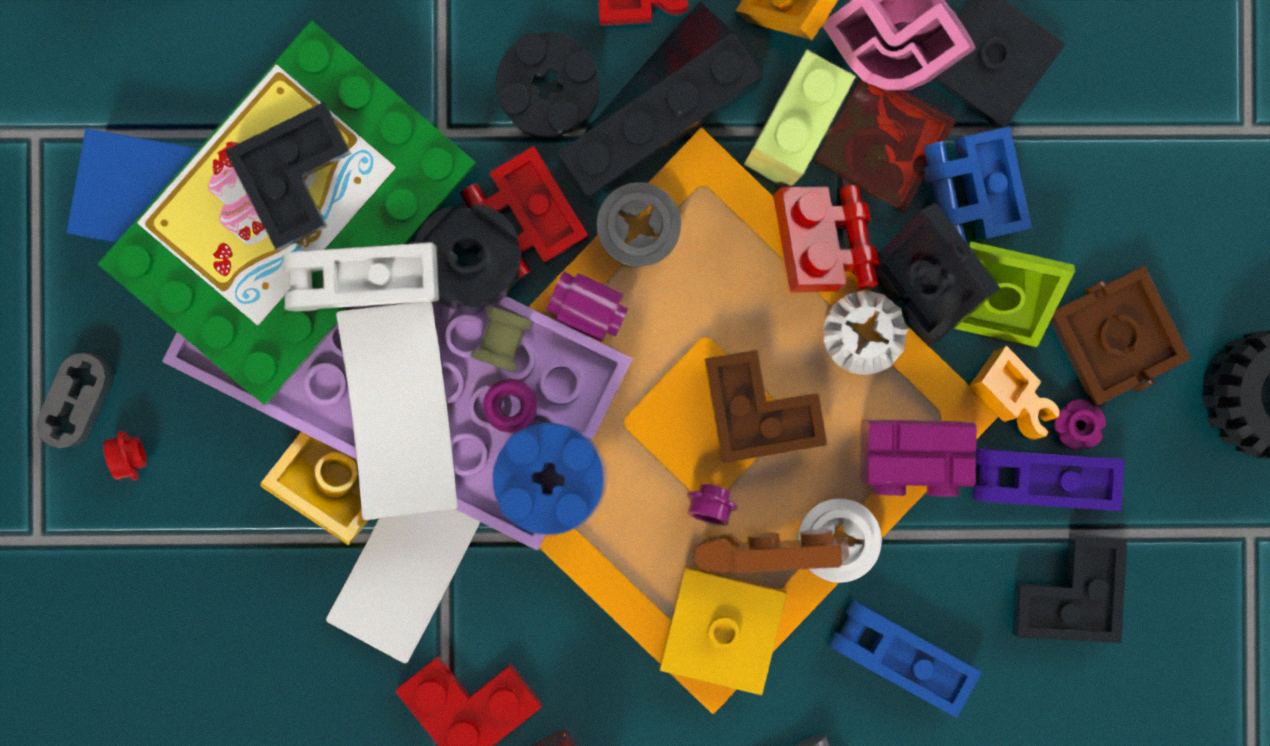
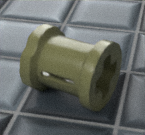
M487 306L485 314L489 317L479 348L472 349L470 357L516 373L518 365L514 360L525 330H531L533 321Z

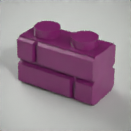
M862 419L860 432V482L874 485V494L902 496L906 495V486H927V495L959 496V486L974 487L976 483L975 452L977 427L975 422Z

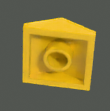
M303 432L297 436L261 482L260 486L347 545L353 541L369 521L364 520L362 517L357 459Z

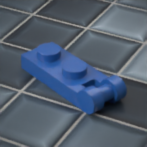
M852 599L845 612L849 615L840 632L834 631L827 645L957 718L982 672L880 615L864 604ZM867 626L879 633L870 650L858 643Z

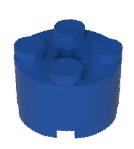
M555 423L536 424L512 435L500 450L493 469L494 494L503 515L520 528L541 535L561 534L578 527L597 510L607 488V467L596 444L580 430ZM550 462L555 464L556 473L564 475L565 478L564 484L555 486L552 493L546 491V483L538 480L539 472L548 470Z

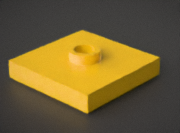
M684 566L660 662V671L762 695L787 592Z

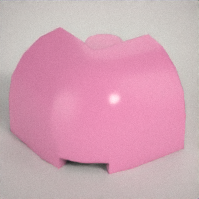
M852 0L830 16L823 25L849 67L864 82L889 91L912 90L923 85L976 48L964 25L945 0Z

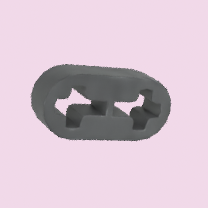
M78 353L71 355L61 364L37 420L38 434L48 445L57 448L76 446L86 441L91 434L112 387L114 378L113 369L105 358L92 353ZM91 364L90 373L97 377L95 385H84L79 396H76L82 384V379L75 375L78 368H88ZM74 404L69 422L76 425L75 431L63 433L60 436L61 426L54 423L56 416L67 415Z

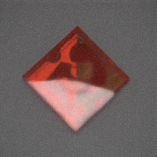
M860 78L817 154L814 163L851 184L858 185L865 192L904 212L925 177L923 168L928 165L923 146L945 141L956 120L904 90H885L864 82Z

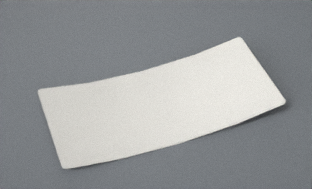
M412 302L337 312L336 316L352 412L363 519L371 520L457 509L448 411L432 302Z
M456 509L379 518L326 621L391 657L407 663L452 580L480 521Z

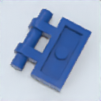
M1010 126L955 139L957 160L948 161L944 141L923 146L928 165L923 168L926 183H932L937 205L965 242L966 238L962 223L970 221L973 223L976 241L1032 228ZM962 175L969 206L959 208L952 177Z

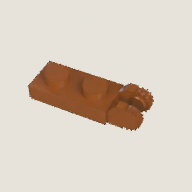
M829 529L803 531L800 533L801 540L780 541V535L777 532L756 533L748 535V542L742 543L732 533L721 534L720 536H717V534L713 537L709 536L708 540L706 539L696 546V550L693 551L694 557L692 558L695 559L694 564H697L698 569L700 568L703 572L708 571L709 573L713 570L715 573L839 568L849 557L848 537L833 538V531Z

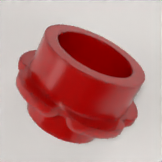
M119 431L117 432V437L104 440V455L113 478L119 480L130 477L133 481L137 480L140 468L147 466L146 452L138 436L130 438L126 432Z

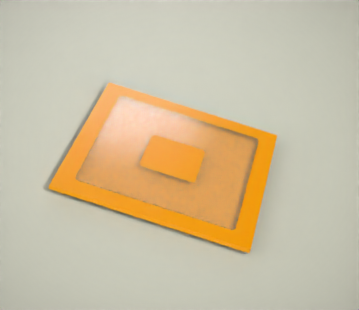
M702 127L648 182V184L664 190L673 199L679 210L681 231L677 244L671 253L657 264L636 268L615 261L601 245L597 235L563 271L574 277L578 273L583 274L624 294L620 304L629 309L616 337L606 333L602 342H598L631 357L633 361L593 440L600 450L607 467L608 478L604 498L597 510L585 522L570 531L546 535L540 547L556 565L659 663L661 662L684 566L698 569L697 564H694L695 559L692 558L694 557L693 551L696 550V546L700 545L702 541L708 540L709 536L713 537L716 534L720 536L721 534L732 533L742 543L748 542V535L777 532L780 535V541L797 540L796 536L805 514L821 501L845 498L860 503L873 514L878 522L881 537L883 538L927 492V486H906V495L874 494V485L860 482V432L862 419L975 422L977 439L998 418L997 414L908 326L904 352L890 368L878 373L862 375L851 373L837 365L825 348L823 340L825 318L831 307L844 296L859 291H872L869 288L859 289L855 275L852 272H845L847 284L838 292L790 293L773 196ZM651 206L645 212L642 211L638 217L630 214L627 216L622 212L619 213L630 226L627 234L628 238L625 242L627 245L640 234H644L647 237L651 235L655 239L659 238V236L653 233V229L648 226L649 214L653 209ZM563 272L529 306V308L555 321L557 315L547 311L546 308ZM876 313L871 318H868L864 324H851L846 321L845 325L851 327L852 331L859 335L858 347L855 353H858L859 349L864 347L868 341L885 342L884 339L879 337L880 334L873 330L875 324L873 320ZM758 350L766 401L819 393L827 445L722 463L704 359ZM700 484L722 487L731 492L729 501L736 503L738 509L737 511H731L728 525L725 526L697 520L687 514L690 500L687 497L688 492L699 491ZM839 518L838 525L835 526L833 538L848 537L849 545L852 542L860 543V539H855L844 533L841 518ZM809 569L715 573L787 592L773 652L839 584L826 581L816 576ZM670 673L712 714L737 690Z

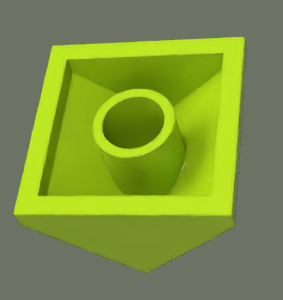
M967 242L1001 290L954 329L1038 347L1075 273L1074 264L975 242Z

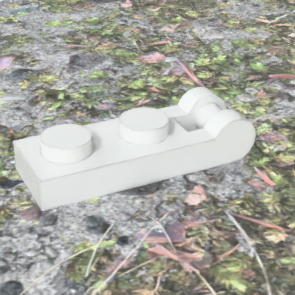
M433 243L302 251L283 255L284 272L290 275V291L285 292V310L312 311L320 308L439 301L436 246ZM323 270L324 288L312 289V273Z

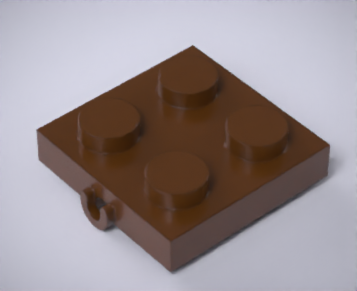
M1145 266L1137 267L1107 283L1105 280L1097 282L1098 284L1085 288V294L1057 307L1050 321L1092 405H1100L1132 388L1134 391L1148 388L1155 384L1154 377L1191 359Z

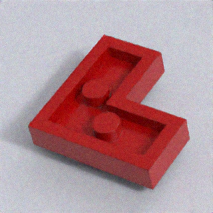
M439 655L395 690L438 746H494L542 706V702L511 663L470 695Z

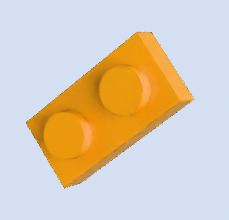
M742 0L735 11L747 23L813 40L819 29L826 23L830 12L838 0Z

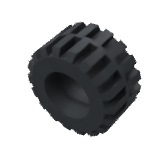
M1270 330L1244 334V339L1232 340L1224 346L1228 354H1216L1210 364L1216 367L1217 370L1215 374H1205L1203 385L1211 386V394L1202 396L1203 407H1212L1214 414L1207 417V420L1211 427L1223 428L1218 437L1225 444L1237 445L1235 451L1244 455L1270 459V418L1264 410L1261 398L1263 383L1270 373Z

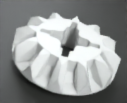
M859 291L844 296L831 307L823 325V340L828 354L837 365L851 373L867 375L878 373L891 367L904 352L908 328L905 325L901 308L896 306L884 294ZM876 313L873 320L875 321L873 330L880 334L879 337L884 339L885 342L868 341L864 347L859 349L858 353H855L858 347L859 335L852 331L851 327L845 325L846 321L851 324H864L868 318H871Z
M837 498L821 501L805 514L796 538L801 540L800 533L803 531L829 529L834 534L835 526L838 525V520L841 518L844 533L855 539H860V543L852 542L851 545L848 544L849 557L839 568L809 570L826 581L843 583L860 578L873 567L880 554L882 537L877 520L866 507L853 500Z

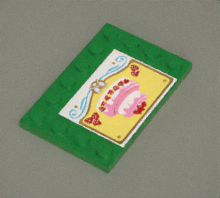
M311 20L100 260L98 265L263 405H268L338 325L337 312L351 310L354 307L320 308L312 311L285 310V292L290 291V275L284 272L283 255L302 251L408 244L419 232L425 221L441 207L474 169L476 162ZM325 102L352 154L303 178L328 227L278 251L274 248L225 150ZM323 270L313 272L312 289H323Z

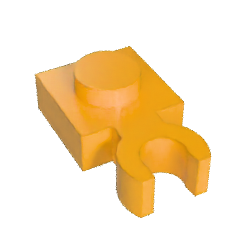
M1007 346L993 351L969 385L1003 422L1017 418V424L1021 433L1030 440L1043 438L1048 434L1046 428L1040 424L1038 415L1044 422L1059 417L1060 410L1053 401L1047 398H1039L1035 394L1041 381Z

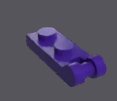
M976 448V464L980 465L979 484H975L973 487L972 500L1121 511L1125 459ZM1001 466L1015 467L1013 487L1000 486Z

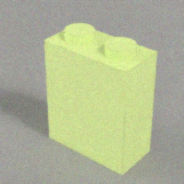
M806 50L743 167L780 187H792L806 170L856 76Z

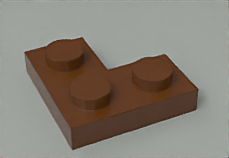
M758 350L704 359L722 463L827 445L819 393L766 401Z

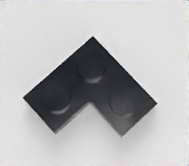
M325 102L225 150L276 250L280 251L328 227L303 178L352 153Z
M1069 534L1066 585L1015 582L1012 634L1020 638L1121 643L1127 539L1113 536Z

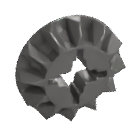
M630 183L617 188L604 200L597 217L598 236L601 245L615 261L636 268L657 264L667 257L676 246L681 231V218L673 199L664 190L648 183ZM651 206L653 209L649 214L648 226L653 229V233L659 236V238L655 239L651 235L647 237L644 234H640L627 245L625 242L628 238L627 234L630 226L619 213L622 212L627 216L630 214L638 217L642 211L645 212Z

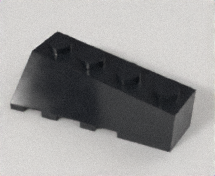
M699 1L580 138L558 152L559 161L590 204L757 89L763 74L735 33Z

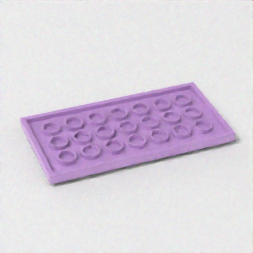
M505 296L490 307L501 309L533 321L531 330H525L514 360L518 365L517 371L514 373L470 357L472 349L479 348L489 317L485 314L487 307L479 313L467 314L460 309H452L437 301H431L448 411L457 496L456 510L539 550L546 535L526 531L514 524L503 515L496 500L493 489L494 464L502 447L517 432H502L489 424L483 411L485 394L498 381L504 379L522 381L533 390L537 399V413L529 426L542 423L567 425L580 430L593 441L633 359ZM395 304L354 306L351 310ZM338 325L268 405H263L182 335L178 332L176 333L162 362L357 459L352 412ZM508 396L503 400L502 411L505 415L510 417L519 412L520 401L517 397ZM551 462L549 463L548 470L541 471L538 474V480L546 483V491L552 493L555 486L562 485L565 482L564 475L557 474L555 464Z

